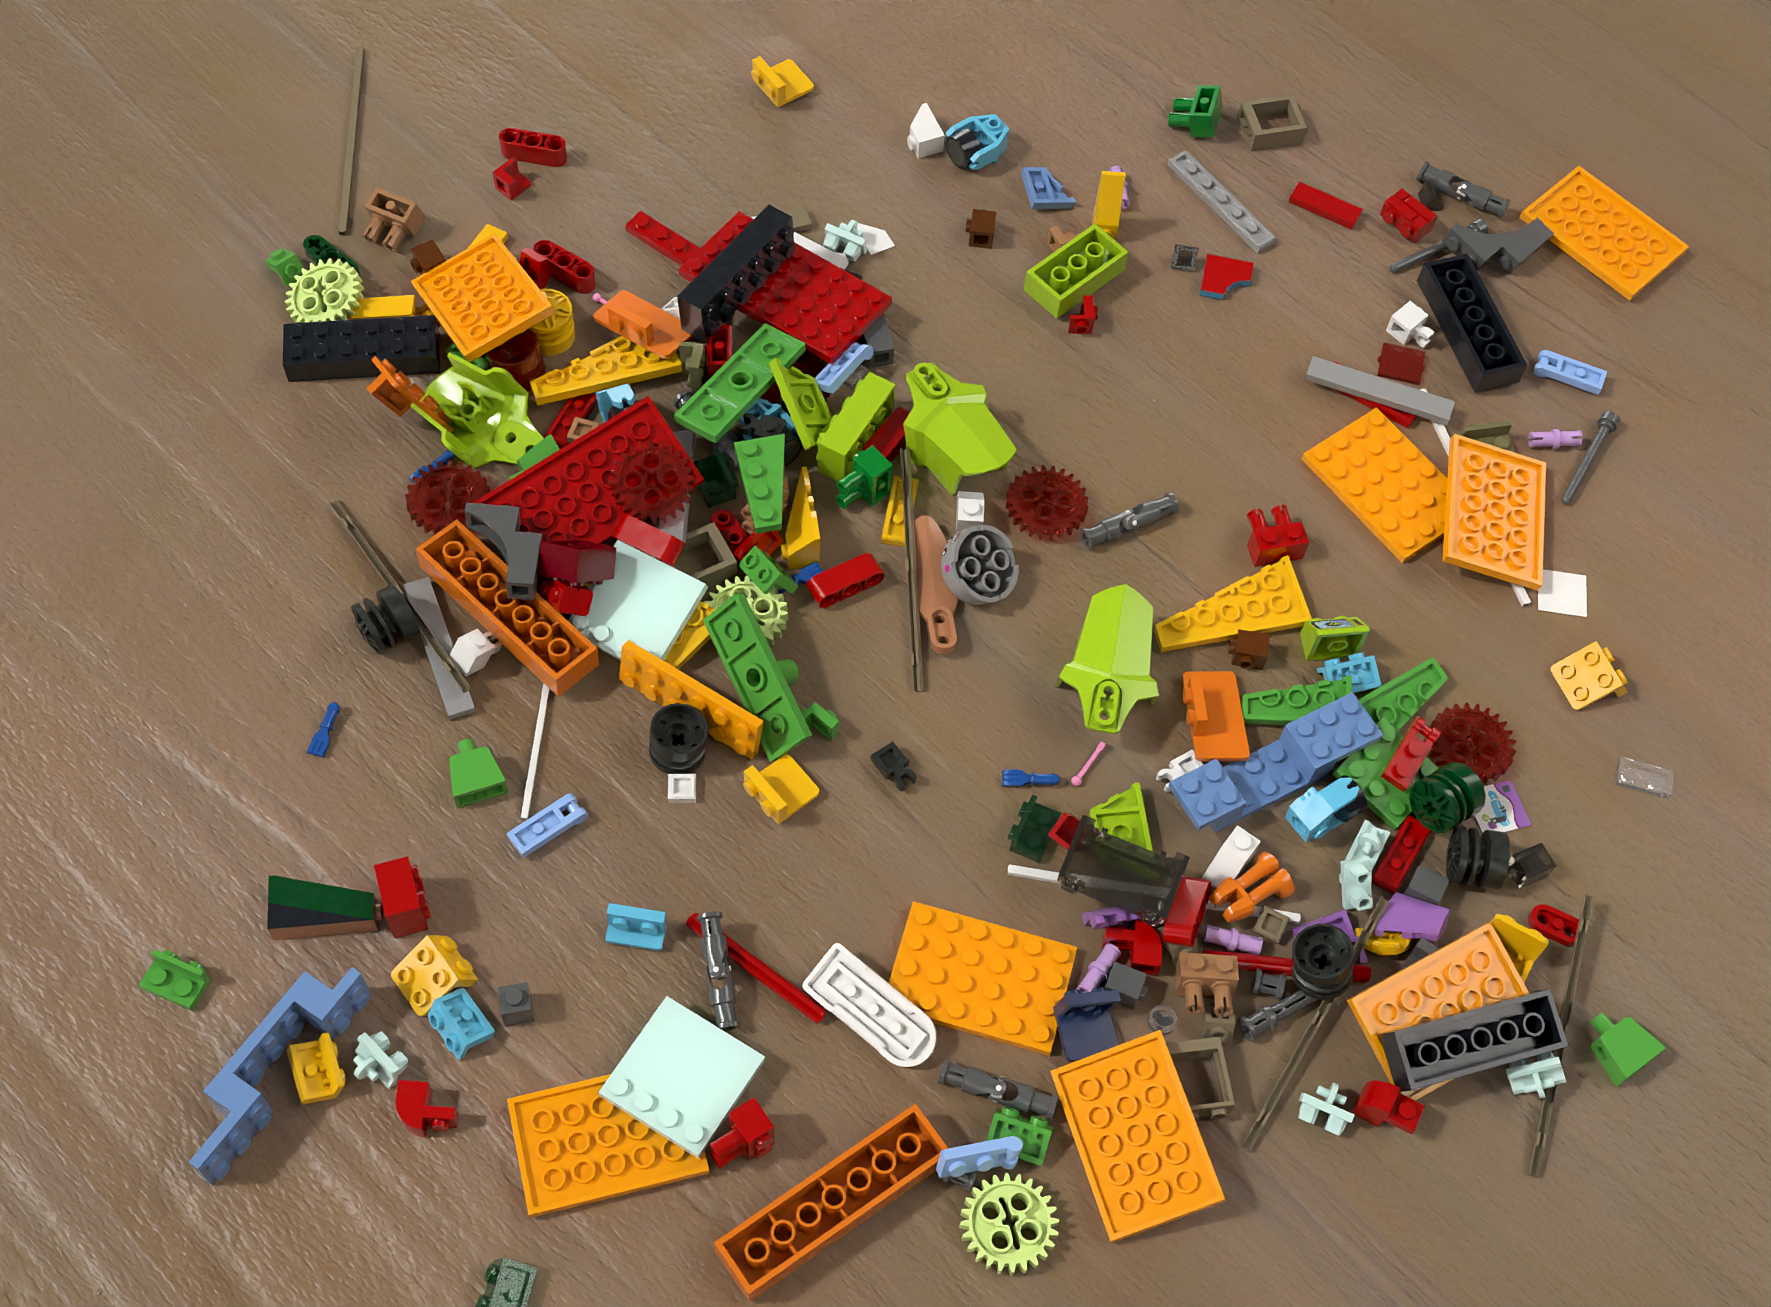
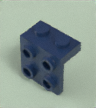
M1097 988L1087 993H1081L1080 990L1068 991L1053 1007L1067 1061L1075 1062L1118 1046L1110 1011L1121 1001L1118 990L1107 991V988Z

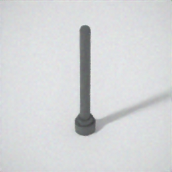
M1483 219L1474 220L1467 226L1468 229L1488 234V227ZM1440 241L1391 264L1389 269L1392 273H1396L1448 249L1443 241Z
M1605 411L1601 414L1598 420L1599 430L1561 498V502L1564 505L1571 503L1607 435L1617 429L1621 420L1616 413Z

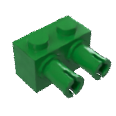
M1198 85L1194 98L1174 97L1173 111L1190 113L1170 112L1168 118L1169 127H1188L1191 137L1214 138L1222 110L1221 86Z
M873 445L865 451L861 450L853 459L852 472L836 481L837 488L841 492L836 495V501L843 509L848 508L859 498L864 499L872 507L891 492L893 465Z

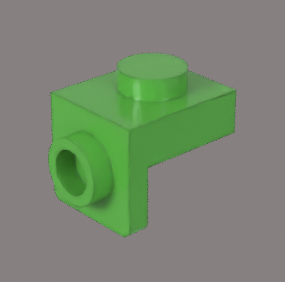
M278 249L270 254V258L264 260L270 270L279 274L283 284L286 286L297 281L294 277L295 275H303L301 270L303 266L297 255L287 249Z
M815 702L809 708L801 710L808 727L812 725L831 741L839 734V721L832 711L824 710Z

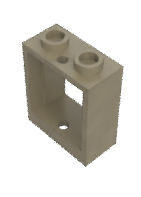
M1293 94L1241 102L1237 119L1250 151L1303 143L1305 134L1308 132V124L1303 119L1299 103H1296ZM1286 113L1291 126L1262 130L1257 117Z
M714 522L686 534V545L682 553L708 543L718 561V564L690 575L691 577L705 583L709 588L737 576V561Z
M1220 1037L1166 1043L1173 1062L1206 1058L1211 1060L1220 1102L1190 1106L1195 1121L1199 1120V1117L1210 1116L1211 1119L1227 1117L1235 1106Z

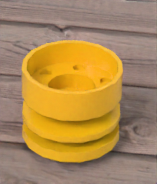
M541 289V292L552 304L556 313L526 329L523 335L527 347L534 353L543 356H554L569 349L575 340L572 305L569 298L562 292L554 289Z

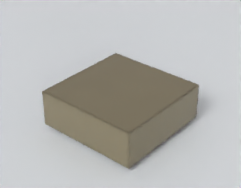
M805 206L783 211L793 217L794 232L798 233L812 229V222Z
M1264 905L1251 932L1278 944L1290 917Z

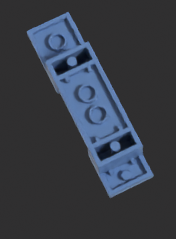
M1352 692L1286 724L1279 740L1251 753L1247 761H1234L1222 767L1219 761L1215 759L1170 781L1169 788L1198 831L1210 825L1214 832L1217 833L1329 777L1337 761L1381 740L1383 734Z
M351 967L333 990L304 971L203 1090L214 1107L226 1116L189 1161L191 1166L206 1182L213 1186L217 1180L223 1179L229 1172L230 1164L233 1160L249 1148L252 1137L258 1130H263L270 1122L271 1114L274 1111L263 1095L251 1086L257 1085L269 1064L280 1058L284 1051V1046L289 1040L296 1038L300 1034L304 1022H308L322 1033L329 1032L330 1038L333 1040L338 1034H342L348 1028L350 1019L357 1010L361 1011L367 1005L371 992L362 974L355 968Z

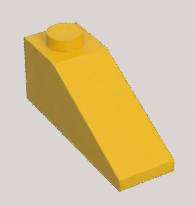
M1102 171L1092 225H1098L1116 241L1126 173Z

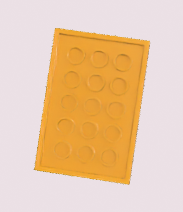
M1580 166L1576 167L1523 210L1519 217L1527 224L1538 217L1554 233L1549 241L1629 301L1685 254L1689 248L1687 244Z
M495 233L411 281L417 293L468 362L480 358L488 351L502 345L507 340L523 333L526 329L556 313L552 304Z
M1377 407L1303 453L1301 459L1402 564L1444 536L1447 477Z
M1454 434L1450 438L1442 561L1536 591L1540 589L1543 583L1546 462Z
M913 901L889 984L927 1014L935 1024L1050 1056L1057 1030L1053 1007L1064 997L1067 991L1077 947Z
M1488 922L1349 998L1347 1002L1387 1078L1394 1085L1379 1034L1529 992L1492 923ZM1451 1080L1399 1093L1416 1101Z
M1161 1030L1050 1071L1111 1243L1226 1202Z
M611 1074L507 1099L529 1218L710 1174L705 1151L699 1159L600 1097L598 1092Z

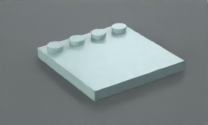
M617 540L614 545L617 548L614 579L603 580V584H590L588 588L593 592V598L589 614L584 617L572 613L568 621L593 643L597 649L620 661L622 646L628 640L664 661L708 587L705 583Z
M666 996L598 1093L606 1101L699 1159L764 1063L765 1056Z

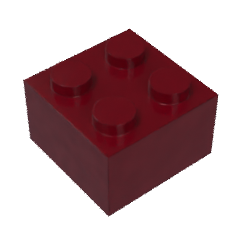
M582 539L540 541L538 573L549 576L551 581L556 579L567 580L568 585L584 586V582L603 584V580L614 579L617 548Z

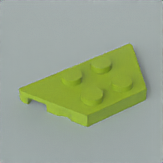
M775 358L769 362V366L805 450H809L815 446L822 432L826 433L832 419L831 413L814 377L803 374L793 366L787 369L781 365L780 359Z
M1135 782L1128 790L1121 794H1115L1106 803L1099 804L1089 811L1088 815L1091 829H1093L1091 832L1097 865L1151 884H1157L1158 875L1140 782Z

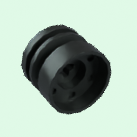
M393 584L376 592L378 606H375L369 598L363 599L367 612L359 603L351 606L359 632L378 655L386 652L382 640L391 649L395 647V640L392 634L396 633L405 642L420 633L418 622L411 608Z
M681 703L666 705L656 712L651 720L649 755L652 763L660 771L666 774H690L701 766L705 759L708 724L705 716L697 708Z
M1456 826L1452 831L1446 853L1447 879L1450 880L1449 883L1459 884L1462 882L1463 885H1471L1475 878L1478 887L1500 890L1506 879L1509 867L1510 843L1507 833L1485 830L1480 838L1477 828H1469L1467 830L1465 826Z
M1315 924L1306 927L1297 934L1292 944V975L1296 986L1305 995L1314 999L1329 1000L1339 997L1348 990L1353 980L1354 947L1350 937L1342 929L1331 924Z

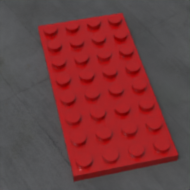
M740 211L735 214L678 269L679 276L692 282L754 219ZM794 242L795 251L789 259L787 258L780 265L778 271L774 274L772 273L765 280L764 285L750 296L747 303L742 304L737 310L763 325L766 323L804 342L806 350L833 365L892 304V297Z
M647 396L473 503L520 507V532L542 534V541L582 539L605 544L613 539L612 535L624 513L642 521L702 484L704 478L650 397ZM539 574L537 585L545 580L546 575Z

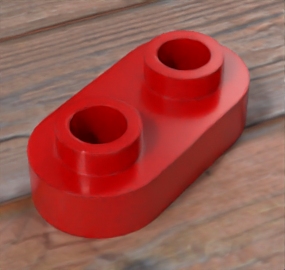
M728 510L716 511L711 516L710 524L715 523L730 551L733 553L748 538L734 514ZM734 538L739 539L736 542L731 541Z
M1546 904L1537 905L1528 915V924L1531 929L1539 931L1543 936L1564 946L1574 947L1579 919ZM1538 918L1543 919L1545 921V925L1541 924L1538 921ZM1564 931H1569L1572 937L1567 936Z

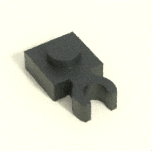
M745 413L743 415L744 422L750 424H739L738 426L741 434L750 435L754 433V439L784 434L787 421L762 414L759 420L754 415Z
M893 741L871 755L870 760L887 780L893 776L895 778V785L901 792L905 790V784L901 781L902 779L907 778L912 784L916 783L915 773L910 769H905L909 765L908 759Z

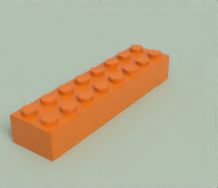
M457 519L416 548L419 567L487 631H490L503 646L558 697L599 666L597 647L537 592L535 601L507 598L506 579L508 566Z
M915 1103L714 1242L715 1253L747 1301L751 1302L936 1171L941 1150L949 1148Z

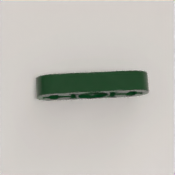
M311 235L304 240L303 247L306 256L317 265L319 260L326 264L327 258L337 257L343 264L348 262L360 276L358 265L323 237Z

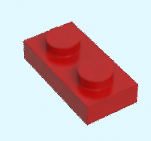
M777 530L756 534L754 531L732 554L739 565L755 545L771 555L784 540Z

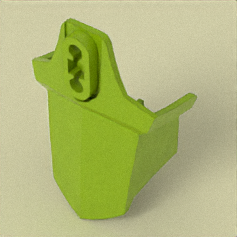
M449 352L447 357L453 367L439 375L427 387L424 396L431 395L439 403L438 410H443L451 420L449 423L454 430L450 433L414 403L411 404V407L442 432L441 441L472 469L479 468L493 461L517 465V460L528 452V448L532 449L544 439L527 416L529 393L516 382L507 370L493 367L485 371ZM516 437V440L510 443L511 439Z
M930 362L919 363L915 366L914 370L906 374V382L912 395L914 407L905 420L903 427L906 446L910 448L912 464L927 466L951 496L956 494L963 475L972 476L1000 468L1003 470L1007 469L1008 462L1015 455L1017 449L989 411L987 394L983 385L961 383Z
M1127 584L1108 588L1092 596L1072 662L1064 666L1054 686L1059 687L1062 681L1077 689L1081 700L1085 727L1088 730L1108 734L1120 732L1126 717L1137 701L1149 699L1150 705H1155L1156 699L1159 697L1157 682L1149 675L1153 607L1139 592ZM1105 691H1109L1112 693L1109 700L1105 699ZM1100 716H1107L1108 720H1103Z

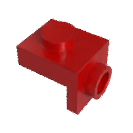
M1083 295L1080 309L1081 315L1070 316L1069 334H1092L1094 321L1098 318V306L1093 303V295Z

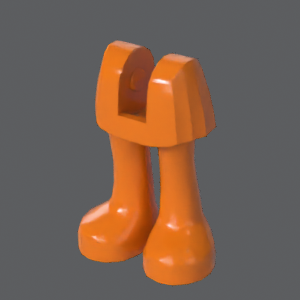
M1264 851L1259 853L1254 858V866L1236 880L1232 877H1227L1210 895L1209 901L1215 907H1219L1227 901L1232 904L1222 914L1228 923L1252 915L1255 909L1254 906L1274 893L1282 899L1289 898L1295 893L1294 883L1289 873L1284 868L1277 871L1279 862L1270 853ZM1270 877L1251 892L1247 893L1245 891L1246 888L1261 878Z

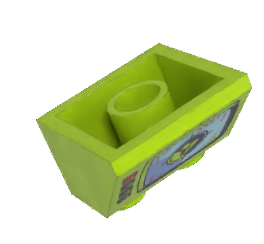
M1346 616L1323 620L1313 618L1305 621L1300 637L1306 661L1348 658V655L1359 653L1370 632L1369 626L1357 617L1347 618Z

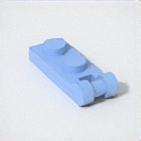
M857 342L853 343L833 365L829 363L815 377L820 390L832 394L838 390L841 384L864 360L872 358L873 347L867 344L860 346Z
M1542 350L1539 353L1537 359L1539 363L1535 365L1533 370L1534 375L1537 377H1549L1599 395L1607 374L1605 370L1549 350Z
M572 793L563 796L506 833L508 839L522 858H525L572 826L578 825L587 819L589 814L583 807L577 805L578 800ZM568 810L570 814L564 817L561 812Z
M1010 1136L941 1150L936 1171L940 1178L949 1176L959 1177L964 1173L974 1171H987L999 1166L1005 1169H1013L1017 1164L1018 1155L1021 1153L1023 1143L1018 1137Z

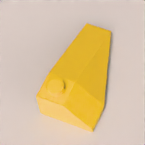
M807 467L801 468L786 530V544L781 545L782 560H787L789 570L805 568L816 561L820 564V533L816 511H814L813 496H811V485Z

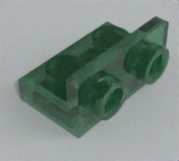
M717 446L713 447L712 456L694 461V465L704 478V482L698 488L708 508L736 499V488L739 487L735 473H730L728 469L729 461L726 454H721Z
M1032 794L1029 803L1023 802L1018 814L1021 817L1019 825L1013 824L1007 839L1011 840L1009 851L1041 863L1051 840L1048 834L1062 813L1036 803L1038 796Z
M505 1257L494 1260L493 1264L491 1263L486 1270L484 1281L487 1282L484 1294H481L475 1307H527L538 1268Z

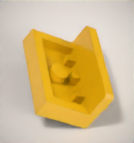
M329 1032L322 1033L317 1041L289 1045L287 1055L301 1105L337 1098L346 1080L345 1073L342 1068H339L337 1062L338 1050L336 1043L331 1041Z

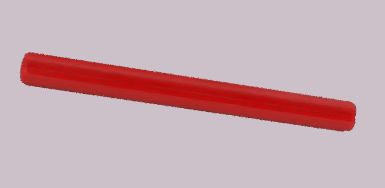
M691 914L686 921V926L703 938L701 922L697 921L699 914ZM723 933L727 940V957L814 1023L818 1024L823 1021L827 1014L825 1008Z
M1203 950L1202 954L1237 956L1238 970L1256 972L1258 968L1262 969L1263 973L1292 975L1293 972L1292 958ZM1353 965L1352 981L1369 982L1371 968L1365 965Z

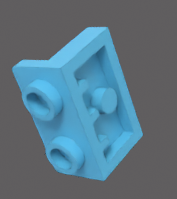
M1364 652L1348 655L1349 660L1340 662V658L1324 661L1325 666L1317 668V673H1323L1324 680L1336 681L1341 680L1342 677L1352 675L1353 693L1382 686L1375 656H1365Z
M609 903L606 913L608 928L605 940L607 943L654 951L662 950L667 929L666 912Z
M464 987L435 999L428 1013L430 1025L439 1032L445 1041L447 1049L453 1052L458 1060L465 1057L468 1049L493 1038L496 1032Z

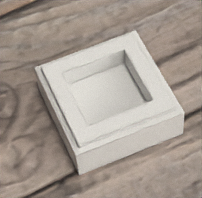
M668 774V803H696V774Z

